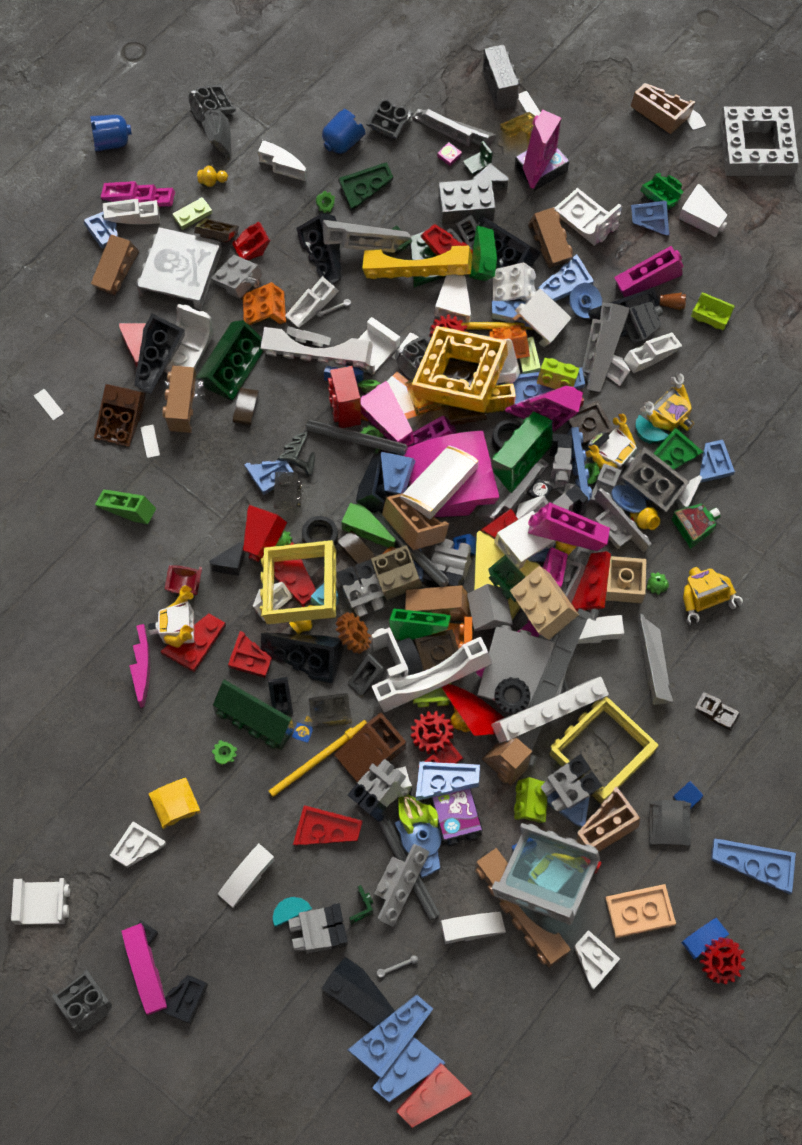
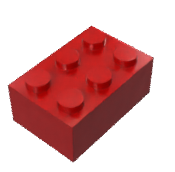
M348 366L330 370L331 377L328 378V397L330 407H333L334 423L338 422L340 428L361 425V398L353 367Z

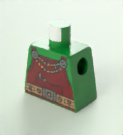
M697 504L675 511L671 520L689 548H692L714 531L716 527L715 520L719 519L721 515L717 508L708 511L704 504Z

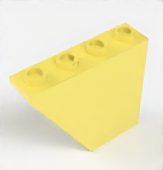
M478 531L476 537L474 590L486 584L494 585L489 580L488 568L504 556V553L495 544L493 537L481 531ZM526 560L520 570L525 576H528L540 565ZM510 598L508 604L513 620L521 606L517 601L514 602Z

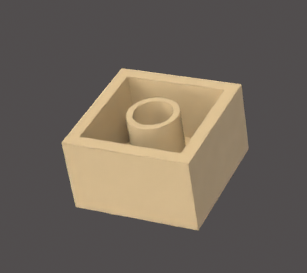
M611 556L606 601L642 603L646 592V559Z

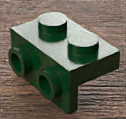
M505 554L488 568L489 580L495 586L499 585L502 588L501 592L508 600L511 598L516 602L517 600L510 590L526 576Z

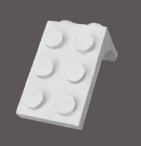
M578 188L555 207V211L559 213L560 218L594 246L599 242H603L611 231L614 232L618 228L619 218L622 215V206L620 204L608 212Z
M178 304L176 307V325L185 329V337L165 370L166 373L171 372L172 365L194 367L196 369L214 336L212 320L209 314L203 311H196L188 305Z

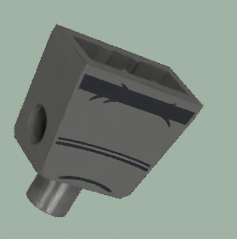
M649 302L629 308L624 325L632 343L646 339L661 326L659 317L663 315V310L660 306L654 307L653 303Z

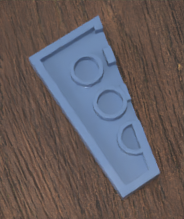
M714 838L711 854L712 861L785 893H792L796 853Z
M415 995L347 1049V1051L375 1075L382 1078L433 1008L418 995Z

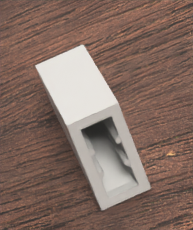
M698 184L683 206L679 219L714 237H717L719 232H723L727 225L725 222L727 214L707 191Z
M446 275L435 306V316H443L446 319L449 314L451 319L457 316L456 321L470 322L471 311L465 276Z

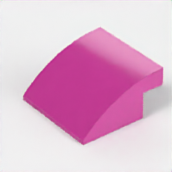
M483 431L456 433L430 439L408 447L406 454L403 455L416 460L409 479L410 486L448 446L458 448L479 460L478 469L439 509L434 517L468 516L477 505L495 504L499 499Z

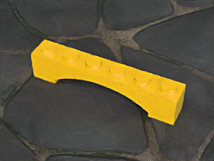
M452 246L451 250L436 257L422 260H402L383 254L382 250H364L362 269L366 278L370 279L471 274L472 253L470 246Z

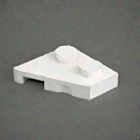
M288 326L286 332L296 337L295 341L306 343V340L313 341L312 345L323 347V344L329 345L331 340L330 337L295 329Z
M132 822L109 856L128 868L164 847L166 841L137 823Z
M589 930L574 946L589 985L594 990L620 958Z

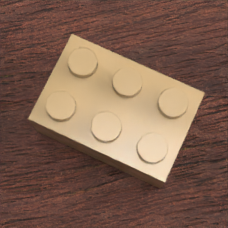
M538 566L510 590L537 632L548 640L579 615L552 575L541 566Z

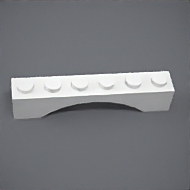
M264 327L261 349L269 356L281 354L289 359H294V356L305 361L318 359V362L321 363L334 361L337 365L346 366V363L353 364L354 367L363 368L364 366H370L373 344L369 340L351 338L334 347L312 348L295 342L282 329Z
M479 637L463 644L452 656L431 669L410 676L388 678L373 685L372 688L385 713L493 663L482 638Z
M598 677L491 725L499 743L508 741L609 694L602 677Z

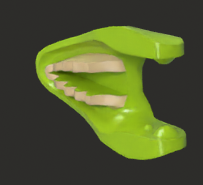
M409 794L399 797V818L408 834H413V824L419 822L429 823L433 828L438 827V813L435 808L416 801V798Z

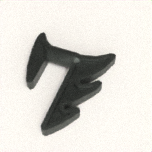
M307 432L294 436L292 438L294 442L285 445L284 450L288 451L278 457V461L293 463L304 469L309 477L313 471L315 453L312 452L307 462L297 458L307 436Z

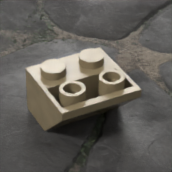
M407 545L371 558L386 600L406 593V590L423 587Z

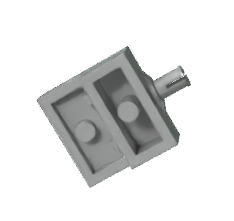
M233 255L211 277V280L214 284L225 288L228 294L240 299L252 286H259L260 282L258 279L263 274L257 264Z

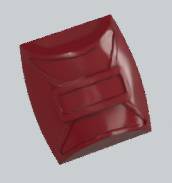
M169 565L164 590L180 594L181 587L186 585L192 588L190 592L193 595H198L202 567H199V570L185 566Z

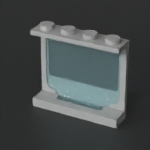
M521 823L522 834L500 882L495 881L492 886L494 896L572 925L599 863V851L594 846L588 844L585 846L581 845L572 838L565 839L559 837L553 831L545 832L533 824L526 825Z

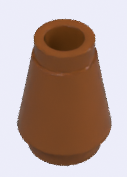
M681 292L661 295L660 306L677 310L685 309L686 294Z

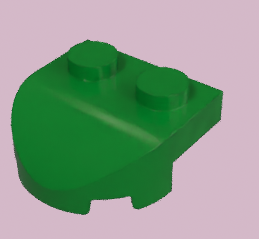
M661 173L654 174L652 180L642 185L640 189L647 198L654 202L667 201V210L677 205L684 192L681 190L682 184L676 178L670 175L667 178L662 177Z

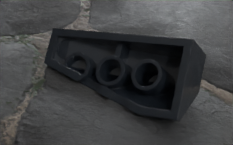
M481 215L477 222L478 226L494 231L498 268L523 262L532 268L541 252Z
M262 632L261 650L280 662L288 663L296 671L301 670L313 680L333 683L342 657V641L340 638L324 635Z

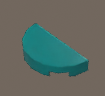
M641 415L636 419L635 428L637 436L642 441L649 444L662 443L668 437V434L654 427L651 422Z
M286 898L278 903L274 910V927L280 926L292 918L299 917L301 912L313 909L302 898Z

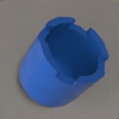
M346 109L339 111L322 130L324 147L328 151L332 150L338 154L347 152L366 134L361 123L358 125L354 120L355 115Z
M117 114L90 116L95 151L121 148L127 144L128 135H132L130 124L127 125L123 116Z

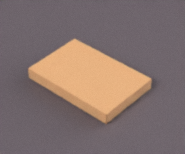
M665 884L605 897L615 939L676 925Z

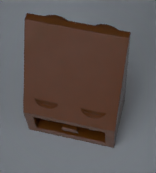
M105 384L94 438L130 447L143 411L146 393Z
M379 713L366 723L334 756L358 783L365 773L370 770L369 768L372 764L378 767L384 759L390 762L406 750V741L382 713Z

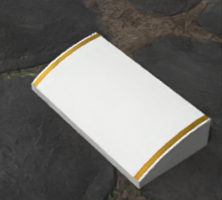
M448 446L400 498L431 519L478 469L479 460L458 448Z

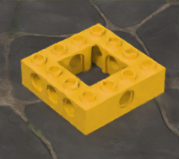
M436 326L412 383L414 397L485 413L508 356L506 340ZM450 357L479 363L477 372L473 374L474 379L470 387L464 379L456 380L443 375Z

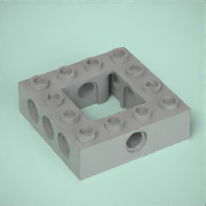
M792 106L723 107L720 125L726 176L795 175L799 160ZM773 128V142H775L776 149H745L744 133H769Z

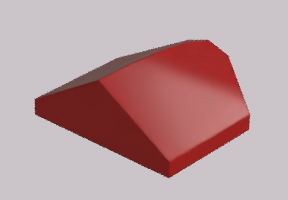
M257 222L244 230L232 244L239 257L251 260L263 255L270 239L261 223Z

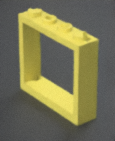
M332 540L264 548V556L261 558V563L264 567V572H261L263 589H260L263 606H260L261 617H264L267 624L336 617V549ZM325 557L324 605L273 610L274 562Z
M607 696L595 702L591 706L593 709L589 713L584 712L579 717V723L575 727L571 725L564 732L565 736L561 740L559 738L556 739L550 746L552 748L550 756L563 767L570 761L561 752L599 714L605 711L644 747L602 791L600 790L592 795L600 804L612 794L616 786L619 788L659 746Z

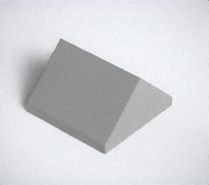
M486 584L467 594L474 631L496 628V626L501 627V625H513L508 599L502 594L501 587Z

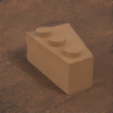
M644 83L635 91L631 107L672 134L691 116L695 101L690 100L688 102L682 100L679 95L671 96L664 93L665 90Z
M554 207L535 213L528 222L529 228L533 227L536 233L534 235L535 240L540 241L542 247L540 251L549 268L569 262L573 255L572 248L566 241V231L564 228L562 229L560 224V215L555 211Z
M111 234L91 284L96 289L116 295L139 250L131 241Z
M172 365L171 372H168L167 382L170 384L169 389L165 391L167 406L163 407V418L166 419L169 431L192 433L190 418L193 415L192 402L195 397V368Z
M403 493L386 497L382 515L412 550L445 541L449 523L445 521L440 522L434 516L431 519L427 518L400 498Z
M462 585L406 590L405 610L451 615V620L464 621V617H471L467 598L468 593Z
M514 738L507 742H498L482 760L498 774V778L503 783L512 785L527 770L532 751L518 738Z
M617 786L612 794L604 800L596 813L589 818L577 833V842L584 846L588 844L601 851L639 827L640 817Z

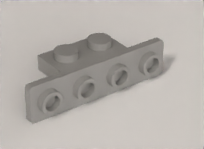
M602 488L598 490L594 498L605 511L593 521L610 528L608 539L617 549L621 548L629 540H632L643 553L646 552L652 545L649 538L637 528L633 520L628 518L624 510L612 500L608 492H605Z
M413 844L405 862L392 856L374 893L386 900L378 920L392 927L395 925L429 855L428 850Z

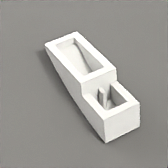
M262 142L258 151L259 162L272 165L273 172L306 181V168L298 159L272 143Z
M138 199L103 203L104 220L124 224L160 223L157 200L139 203Z
M322 276L311 290L309 288L285 316L297 327H300L315 316L317 311L321 310L339 290Z
M669 333L646 341L643 346L630 350L624 361L632 372L636 373L679 350L682 345L673 333Z
M622 615L597 617L596 621L588 619L577 644L600 643L602 640L621 639L624 635Z
M258 843L230 876L218 895L234 908L259 881L266 869L275 861L274 856Z
M501 912L441 920L445 944L463 940L470 941L506 932Z

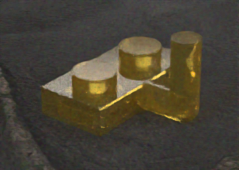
M529 111L500 124L501 131L509 137L523 131L526 134L527 145H529L535 115Z

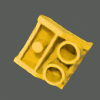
M187 778L177 780L149 793L163 829L174 825L183 818L186 819L187 817L194 816L196 812L197 814L201 813Z

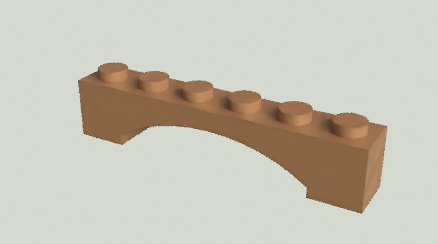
M497 848L478 860L475 866L477 868L475 869L477 875L481 880H486L489 884L487 888L493 896L492 886L495 881L500 882L508 865ZM499 898L501 908L506 914L510 913L513 918V925L517 930L523 931L526 943L531 948L534 947L538 952L537 957L543 965L547 964L548 967H551L569 954L571 949L559 932L552 934L542 929L522 911L519 905Z

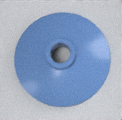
M581 283L576 285L570 293V306L577 316L589 319L587 311L602 306V297L595 286L589 283Z
M617 485L613 488L611 492L612 498L622 509L632 513H640L646 508L645 499L628 486Z
M429 823L413 824V834H408L403 827L401 842L408 853L413 844L428 850V857L433 855L440 847L441 834L438 827L433 828ZM419 833H424L426 838H421Z

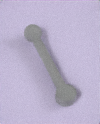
M349 299L344 300V303H341L324 311H317L316 315L320 318L323 316V314H326L344 306L349 307L351 305V301Z
M413 955L409 960L385 970L379 969L377 976L383 978L388 972L410 963L416 964L418 957Z

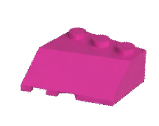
M542 110L539 116L536 115L532 125L534 127L523 164V170L530 187L533 189L557 151L562 119L545 110Z
M564 386L507 407L505 411L522 419L529 417L534 411L551 419L552 431L555 432L578 413L583 392L571 386Z

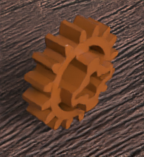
M347 612L337 618L338 621L335 624L338 627L336 631L340 633L338 637L343 642V645H347L348 650L352 649L353 653L358 652L360 654L370 648L369 644H371V641L368 638L371 635L367 633L369 629L364 624V621H359V616L355 617L353 613L349 614Z

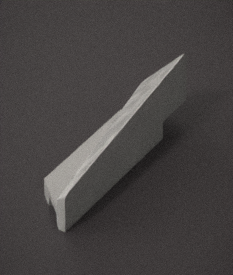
M541 458L513 493L509 492L504 486L498 492L499 499L496 503L484 505L475 513V516L489 524L509 509L514 511L534 481L548 467L549 463Z
M639 614L638 625L648 687L651 690L653 705L673 703L668 687L669 680L661 631L645 619L643 614Z

